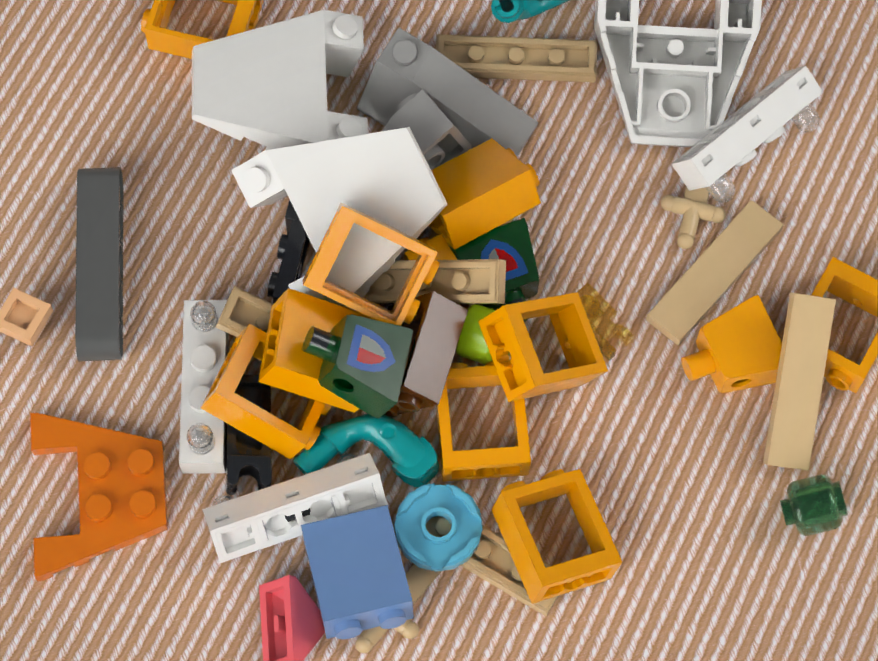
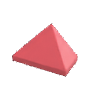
M287 575L259 585L263 661H303L325 633L320 609L296 576Z

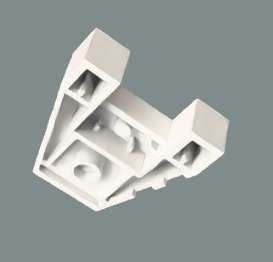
M639 0L595 1L594 30L631 144L693 147L724 122L732 97L760 31L762 0H715L714 29L638 25Z
M320 10L193 46L192 120L242 141L243 137H246L266 146L265 150L368 134L367 117L327 110L326 74L343 77L350 76L364 51L363 17Z
M410 127L265 150L232 169L234 177L250 208L272 205L288 196L315 252H317L340 203L356 209L415 239L448 205ZM353 223L326 280L363 297L380 275L396 262L395 259L405 247ZM304 276L288 285L290 289L347 307L304 286Z

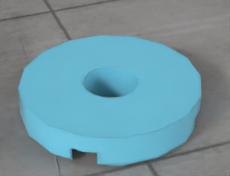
M435 483L422 485L410 492L399 505L394 524L396 540L404 556L419 568L435 572L452 570L467 562L479 547L483 530L480 509L469 494L454 485H435ZM439 516L447 519L451 524L450 532L442 537L431 535L426 529V523L431 518Z

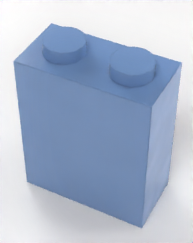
M388 505L301 525L326 639L333 637L350 639L360 635L362 630L379 626L383 629H392L403 625L406 620L414 618L412 597Z

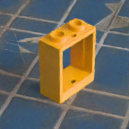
M154 0L152 8L145 9L141 21V31L145 32L149 49L192 59L193 46L213 41L212 39L166 29L176 0ZM216 0L237 5L227 36L255 29L263 6V0Z
M340 203L303 278V285L374 320L401 326L403 322L410 324L421 302L415 297L422 283L430 285L439 268L440 262L435 260L438 252L435 248ZM353 223L419 254L391 311L326 280Z
M832 257L811 296L824 297L826 291L878 317V280ZM878 331L860 365L828 349L824 377H826V381L839 390H850L857 393L878 355Z
M578 292L507 304L478 321L508 402L580 387L608 372ZM545 315L550 316L569 369L543 373L524 319Z
M249 323L235 338L201 409L291 460L303 448L310 450L321 431V428L316 425L320 415H326L332 406L310 399L298 427L295 428L236 394L235 391L252 356L262 361L267 333Z
M493 361L486 363L485 366L468 367L464 363L451 364L440 402L436 405L443 482L529 475L531 456L525 399L512 401L516 439L515 447L453 451L447 389L501 386L502 384Z
M562 469L554 470L545 474L539 481L525 484L524 481L513 482L500 491V495L492 508V513L532 604L610 580L622 564V559L581 469L566 473ZM566 494L592 554L546 568L520 508Z

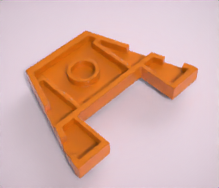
M30 413L31 451L34 455L77 452L80 533L33 538L34 577L37 581H44L54 577L53 574L71 566L76 568L90 562L91 558L113 549L115 551L168 530L165 457L162 441L41 413Z

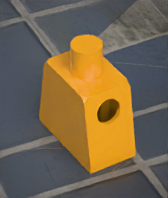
M756 295L702 326L696 339L699 351L681 359L684 372L690 381L711 375L720 393H727L776 383L782 342L759 295Z

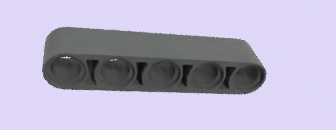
M121 167L78 169L75 342L79 362L122 360L124 192Z

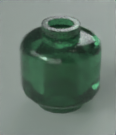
M825 474L791 482L787 488L788 498L780 500L786 525L795 524L798 532L803 536L835 530L841 526L842 516L848 515L839 481L832 483V480Z

